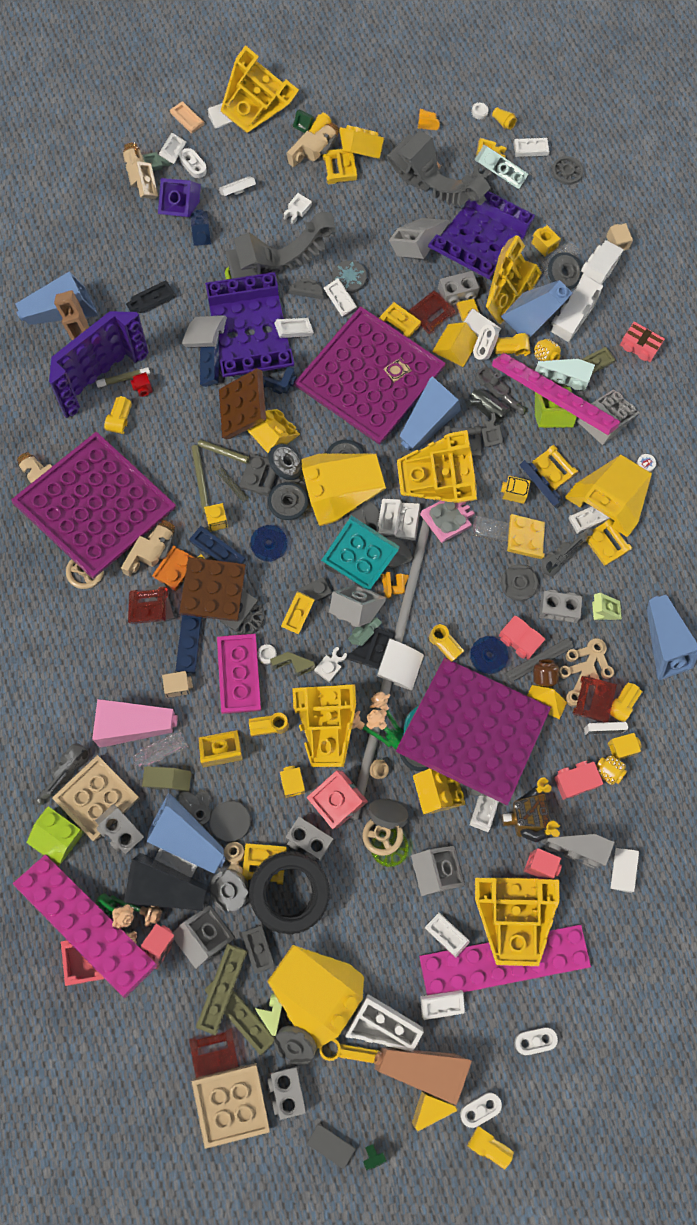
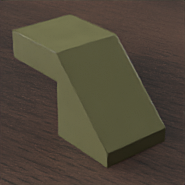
M290 652L270 659L273 671L292 664L297 677L315 669L313 661Z
M145 766L142 787L188 792L191 771Z

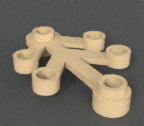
M592 639L587 647L579 650L570 649L566 653V659L569 662H574L579 657L589 655L586 662L570 667L562 666L559 669V676L563 679L568 678L569 675L581 672L574 690L568 692L565 698L570 706L575 707L581 703V692L588 676H590L594 686L593 691L596 695L601 696L607 690L605 684L601 683L594 667L597 659L602 669L601 676L603 678L609 679L614 674L613 668L608 666L604 654L607 648L601 639ZM594 645H598L600 650H596ZM569 653H573L575 658H571ZM562 669L566 670V671L568 672V674H567V675H563L562 672H561V670H562ZM604 670H609L610 675H606ZM597 687H602L603 692H599ZM576 695L578 700H573L571 696Z

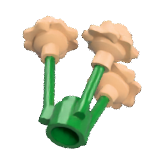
M381 691L373 695L371 698L373 703L370 705V708L376 707L381 710H372L368 714L366 726L365 723L360 721L359 714L361 711H357L354 714L352 729H363L388 747L392 746L394 749H397L404 731L398 726L388 710L390 708L387 702L391 695H386ZM386 715L394 726L391 730L384 722ZM379 727L381 730H384L387 733L385 735L387 739L371 729Z
M105 893L101 894L95 902L107 916L113 914L114 921L112 925L117 929L131 924L134 918V910L145 916V926H151L152 923L157 924L162 914L159 906L139 907L131 903H124L123 900L118 899L114 895L110 897ZM116 903L123 905L124 907L117 908ZM136 931L126 934L132 941L137 943L135 940L137 938Z

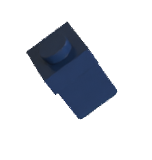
M201 209L195 210L191 214L194 246L211 244L208 212Z
M287 366L281 382L263 376L264 388L269 387L277 394H287L290 387L295 385L294 382L297 379L294 368Z

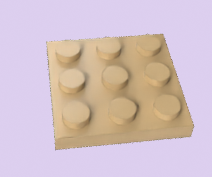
M98 755L52 797L93 842L101 836L96 829L98 824L95 821L113 804L124 814L140 799ZM116 819L108 820L106 826L111 827L116 822Z
M256 1063L192 1079L205 1149L270 1132Z

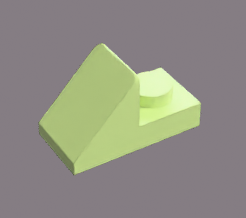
M602 593L594 594V601L592 602L594 620L622 619L620 601Z
M272 993L269 1006L273 1007L272 1011L255 1009L270 1034L276 1036L282 1005L275 994Z

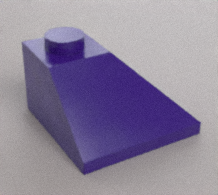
M161 178L158 214L190 217L200 201L201 184L188 180Z

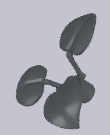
M370 500L357 506V509L354 511H350L349 518L352 515L376 532L379 531L377 523L380 512ZM394 537L387 538L400 546L398 552L387 565L388 567H398L412 560L410 550L401 540ZM325 563L324 567L326 570L334 574H341Z

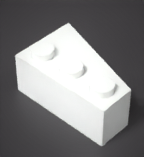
M605 240L602 246L598 245L594 254L592 253L588 262L584 264L581 270L583 275L579 284L584 276H587L602 285L618 263L624 249Z
M584 276L577 289L571 294L568 303L563 305L560 311L561 314L559 316L556 315L553 319L551 332L570 342L594 308L603 286Z
M367 994L346 1033V1037L413 1052L423 1034V1027Z

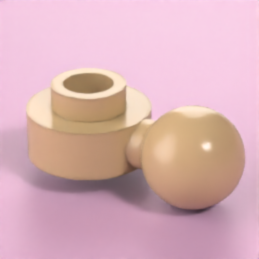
M231 842L226 845L224 857L231 863L228 869L236 870L242 874L243 869L239 863L244 859L245 849L238 842ZM237 849V853L231 855V850Z

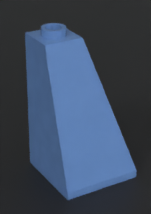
M70 271L16 303L18 317L22 321L25 320L29 325L62 321V316L54 304L55 296L73 290L85 317L97 316L98 313L85 286Z
M560 280L523 292L501 317L518 334L526 333L530 338L573 292Z
M433 376L429 379L400 434L401 445L408 451L410 449L413 451L418 450L461 411L459 400Z
M668 596L653 597L649 600L647 606V616L658 680H662L694 668L697 660V642Z
M168 793L149 828L147 842L209 872L215 873L216 869L221 868L225 861L224 848L173 795Z

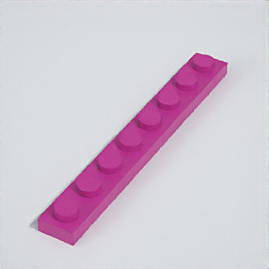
M503 353L493 360L492 366L603 433L609 435L619 427L620 421L613 416L603 412L511 356Z

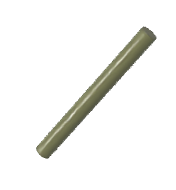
M193 445L191 447L202 512L205 515L204 507L209 506L199 446Z

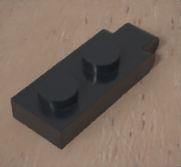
M167 280L132 296L131 301L127 302L126 306L130 312L144 313L175 298V293Z

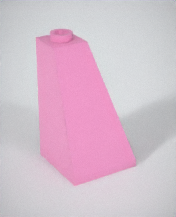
M97 700L92 740L99 747H107L172 733L173 727H177L178 716L175 715L173 709Z

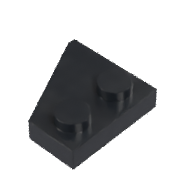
M376 628L362 646L359 645L348 654L347 660L379 670L389 639L393 640L394 633Z

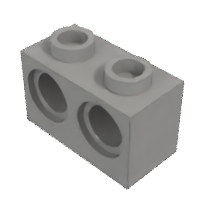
M473 271L440 279L438 290L444 305H456L460 301L475 299L478 296L479 286Z
M556 590L544 591L541 596L539 618L577 623L581 618L582 596H577L576 593L571 592L566 594L558 593ZM547 601L553 602L555 607H550ZM566 604H571L574 610L568 609Z
M115 804L95 820L98 824L96 828L103 837L108 835L111 838L110 844L117 852L122 850L126 854L144 838L141 832ZM116 819L114 826H106L108 820ZM128 833V840L124 842L120 841V837L123 834Z
M298 817L285 837L289 847L296 851L300 848L306 852L304 855L319 862L333 842V838L301 817ZM302 830L306 836L303 840L299 841L294 838V833ZM315 841L320 842L323 846L319 852L311 849V844Z
M297 1066L271 1072L268 1084L270 1092L275 1093L276 1101H272L274 1114H279L280 1120L305 1114L306 1109ZM285 1075L289 1077L290 1085L288 1087L282 1088L279 1086L278 1078ZM287 1098L295 1102V1107L290 1111L285 1110L282 1106V1102Z

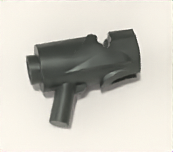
M482 388L475 389L470 395L471 399L466 401L467 407H477L490 420V413H494L496 417L495 422L498 424L506 417L504 414L510 411V408L503 403H499L498 399Z

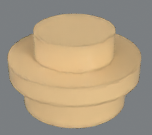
M382 759L375 760L370 766V774L375 779H382L389 772L387 763Z

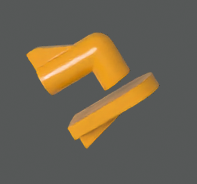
M420 109L418 128L437 130L440 122L437 119L436 113Z
M390 572L380 575L384 586V597L390 598L391 593H405L408 575L396 574V586H391Z

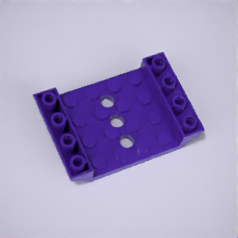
M487 191L484 194L486 200L482 205H478L476 201L471 202L470 199L467 200L465 206L442 235L436 234L428 244V247L492 281L501 249L509 239L516 235L523 240L535 215Z
M275 272L205 283L211 316L227 317L224 332L218 334L219 361L223 378L247 374L256 368L267 371L294 366L288 338H280L275 326L276 319H283ZM269 326L273 330L266 333L263 331V328ZM248 329L255 331L253 335H247L245 332ZM236 332L238 335L235 338H230L228 334Z
M109 311L51 357L49 382L66 419L77 414L80 408L76 395H79L88 384H93L100 374L107 373L115 362L122 361L125 354L134 363L139 360L142 361L147 357L149 352L140 316L137 312Z

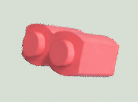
M514 616L499 634L501 642L508 647L512 646L516 650V654L523 659H530L545 641L541 634L530 628L517 616Z

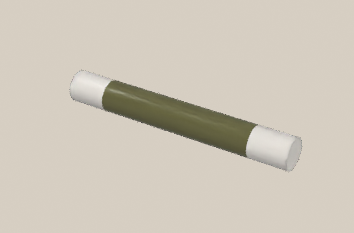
M147 367L96 380V384L99 388L133 379L134 375L144 372L150 375V371Z

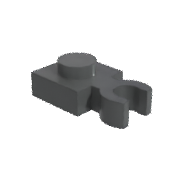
M490 413V421H486L485 415H481V421L486 426V428L481 429L484 447L503 443L500 426H494L496 419L494 413Z

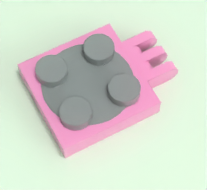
M439 501L422 510L420 515L440 542L443 543L469 529L472 524L468 519L475 515L474 511L466 512L470 509L469 505L462 507L466 502Z

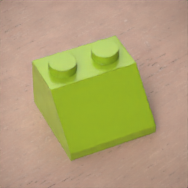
M563 387L572 393L570 387ZM535 392V418L539 428L574 427L575 415Z
M48 806L35 822L26 843L42 855H46L57 866H60L85 832Z

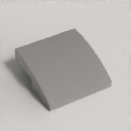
M195 317L186 330L182 344L185 347L216 346L218 334L224 332L227 317Z

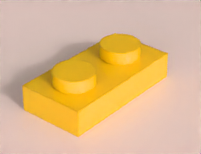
M297 591L281 627L299 634L315 599Z

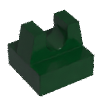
M299 109L296 111L292 127L303 133L309 132L315 120L314 116Z
M373 1144L365 1147L369 1159L363 1161L366 1171L387 1163L384 1153L377 1155Z

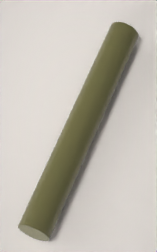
M201 439L198 441L199 447L245 464H248L250 460L248 456Z

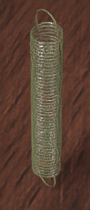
M219 468L216 473L222 478L226 474V478L223 479L226 480L228 474L222 468ZM228 475V481L225 483L230 486L233 480ZM235 483L236 487L233 492L237 494L240 488ZM246 494L240 498L242 502L246 500Z

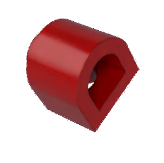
M147 372L133 376V380L130 382L133 391L137 390L140 397H145L153 392Z

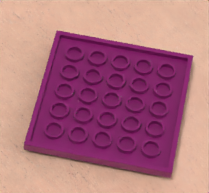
M360 306L294 384L301 391L381 445L420 398L429 379L432 376L436 378L445 368L446 363ZM399 359L401 363L407 364L412 371L406 373L396 382H393L384 368L390 365L388 373L393 377L400 376L402 374L401 365L393 363ZM392 366H398L400 368V372L398 374H392L390 372V368Z
M97 432L11 499L12 503L92 579L96 578L134 545L139 536L143 537L176 508V505Z
M444 658L404 733L396 752L508 806L551 707Z

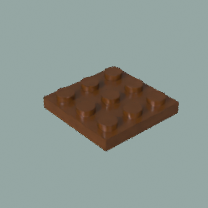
M256 368L219 389L223 439H230L266 421L262 370Z
M188 557L180 615L238 622L246 564Z

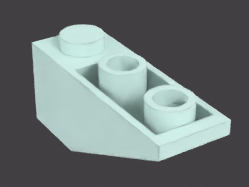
M483 145L475 158V161L520 189L528 176V173L486 145Z
M580 359L538 361L535 371L548 379L554 380L558 384H565L575 390L585 391L595 365Z

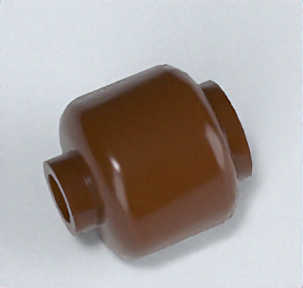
M550 659L539 660V663L534 665V683L546 688L556 685L559 681L558 665Z

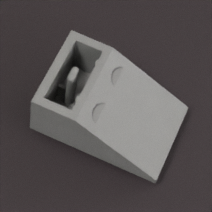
M420 218L397 228L389 242L397 256L424 259L431 249L428 247V244L436 234L439 236L449 224V220Z
M613 389L591 404L620 421L619 427L607 435L580 418L576 421L603 445L632 421L639 412L634 405L627 402L619 392Z
M596 834L554 837L541 841V843L545 844V849L555 853L556 851L564 852V857L574 861L575 859L583 860V865L593 869L599 868V866H606L614 845L613 841Z

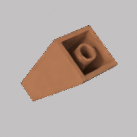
M382 1047L381 1051H378L375 1056L374 1069L457 1105L472 1061L452 1053L419 1050L411 1052Z

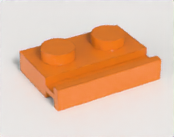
M173 545L166 559H163L152 576L176 591L185 579L188 557H194Z

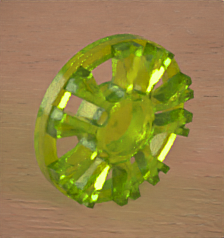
M396 829L390 830V832H394L393 838L389 839L391 846H393L395 843L394 839L397 836ZM385 832L379 833V835L383 834L384 837L386 836ZM404 834L402 841H404L405 847L397 849L405 852L404 855L397 853L396 850L392 854L385 855V859L382 862L377 858L379 855L371 852L374 860L385 867H395L401 864L407 857L409 850L408 841ZM376 838L372 839L371 844L378 849H385L383 842H381V846H375L374 842ZM393 855H398L400 860L394 862ZM387 856H391V864L387 863Z

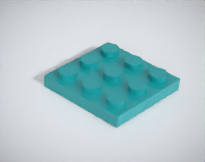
M351 515L321 561L363 588L370 590L398 552L400 546Z

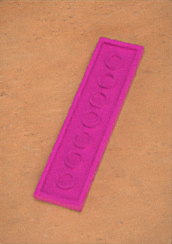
M46 855L13 883L14 887L124 999L157 967L156 963L121 929H117L112 925L113 921Z
M581 925L549 931L539 966L496 965L489 943L465 947L456 958L449 951L419 956L426 995L458 990L468 992L591 967Z

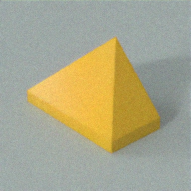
M532 685L527 694L528 697L550 706L551 709L548 714L560 719L567 702L554 689Z

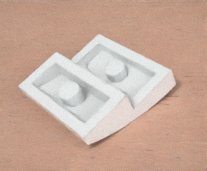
M382 499L378 533L383 536L416 541L421 505L402 503L401 500Z
M389 639L377 676L394 682V685L413 690L424 654L407 645Z

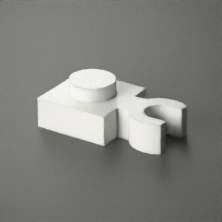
M297 193L288 204V210L284 212V219L286 220L287 217L292 216L291 223L294 224L297 221L298 215L303 217L312 206V201Z
M338 647L333 650L331 658L326 655L314 669L317 674L329 683L341 669L338 663L345 661L347 658L346 653L342 657L336 655L339 651Z

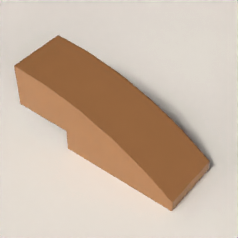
M73 290L56 294L54 304L62 316L63 326L70 338L74 340L88 329L89 325Z

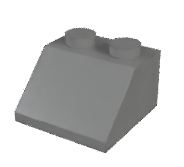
M356 584L332 592L329 613L335 615L340 620L350 622L352 626L361 627L371 623L385 603L386 597Z
M454 846L429 849L411 855L421 896L465 886Z
M210 905L183 922L172 933L174 935L173 939L195 969L235 939Z

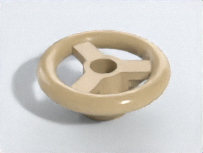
M72 559L66 567L68 581L74 587L80 589H89L96 586L104 574V571H102L92 581L91 577L85 571L82 572V568L75 564ZM72 572L83 576L86 583L77 582L73 578Z
M370 819L363 829V842L367 849L381 856L394 853L400 847L403 840L402 828L395 826L397 839L394 845L391 846L389 842L391 829L378 825L374 831H370V828L375 824ZM385 832L386 836L380 837L379 833ZM369 838H376L378 841L383 842L385 849L374 847Z

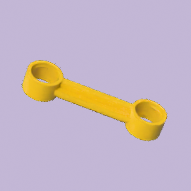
M336 1039L332 1040L338 1047L337 1053L333 1057H326L323 1054L322 1046L319 1048L322 1058L328 1061H333L339 1057L374 1063L375 1056L379 1051L339 1044Z

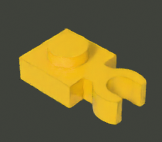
M482 138L478 141L476 156L483 145H486L502 157H506V155L501 154L505 153L506 147H496V142Z

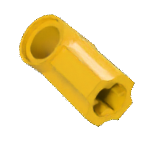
M519 333L514 337H498L494 347L495 353H515L516 356L529 355V335Z
M116 397L111 414H108L106 417L105 430L119 434L125 433L123 431L125 426L127 427V417L132 406V402L126 397Z
M441 624L434 626L429 634L430 642L436 645L451 662L454 661L464 650L449 634L446 626ZM434 632L442 633L443 638H437Z
M628 682L606 713L620 722H625L633 711L632 707L642 693L640 687Z
M283 713L249 719L251 737L273 733L282 734L289 728L287 717ZM279 719L285 721L284 725L280 728L274 726V723Z
M477 1126L467 1145L474 1152L482 1157H487L503 1169L509 1166L514 1154L510 1148L494 1139L493 1135Z

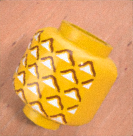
M540 340L535 345L534 354L535 358L539 361L560 359L561 348L552 340Z
M609 755L606 759L602 757L596 765L601 779L610 785L619 784L627 773L625 763L613 755Z

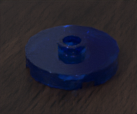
M274 525L259 527L254 531L250 541L254 555L258 559L267 562L275 561L284 556L288 545L286 534L282 529ZM271 540L272 543L266 544V541Z
M485 636L479 638L473 644L470 650V660L479 672L495 674L506 666L508 650L500 639L493 636ZM491 652L493 656L488 657L486 653Z

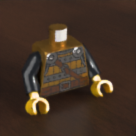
M544 777L540 778L537 786L513 802V813L502 814L503 826L515 825L517 836L532 842L542 841L550 838L551 835L558 837L560 832L556 828H559L560 825L556 821H550L545 794H542V791L546 793L551 791V786L549 784L545 785L549 780Z

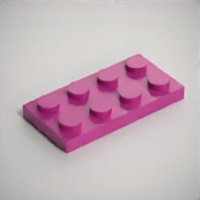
M256 634L217 637L221 713L261 711Z

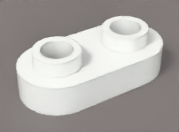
M183 149L179 154L181 164L192 177H204L207 172L204 161L193 149Z
M485 325L481 329L473 350L476 359L487 360L490 358L499 336L496 326Z
M545 1027L522 1032L516 1036L514 1046L523 1055L549 1051L556 1046L557 1035L552 1029ZM545 1034L549 1037L547 1043L542 1041V1036ZM524 1039H527L529 1043L526 1048L521 1045Z
M493 1093L481 1095L462 1107L460 1111L461 1121L470 1128L481 1125L499 1114L502 1107L501 1100ZM488 1100L493 1101V1107L490 1109L486 1107ZM469 1111H473L475 1113L473 1119L467 1118V1113Z

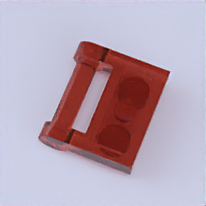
M433 290L413 306L409 313L420 320L423 329L428 334H431L435 327L448 317H452L455 314V310ZM442 308L444 312L429 323L427 320Z
M164 586L146 591L131 590L129 592L128 623L139 624L166 621L167 587ZM157 597V601L138 603L139 599Z
M581 676L580 682L582 684L576 708H573L572 714L608 723L617 684L588 676ZM589 685H593L595 689L589 711L584 710Z
M232 1028L225 1030L224 1033L216 1034V1036L189 1039L196 1078L239 1068ZM227 1041L228 1048L199 1055L198 1048Z

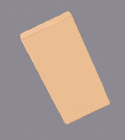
M183 101L170 109V113L191 134L204 125V121Z

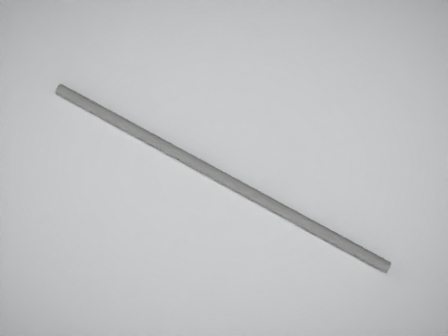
M424 519L393 640L400 643L403 641L430 532V527ZM383 678L380 692L382 691L386 695L390 694L392 681ZM374 727L371 730H373L377 734H380L381 729L379 727ZM371 734L368 737L356 785L363 796L365 795L370 766L373 762L378 739ZM361 808L350 819L358 820Z

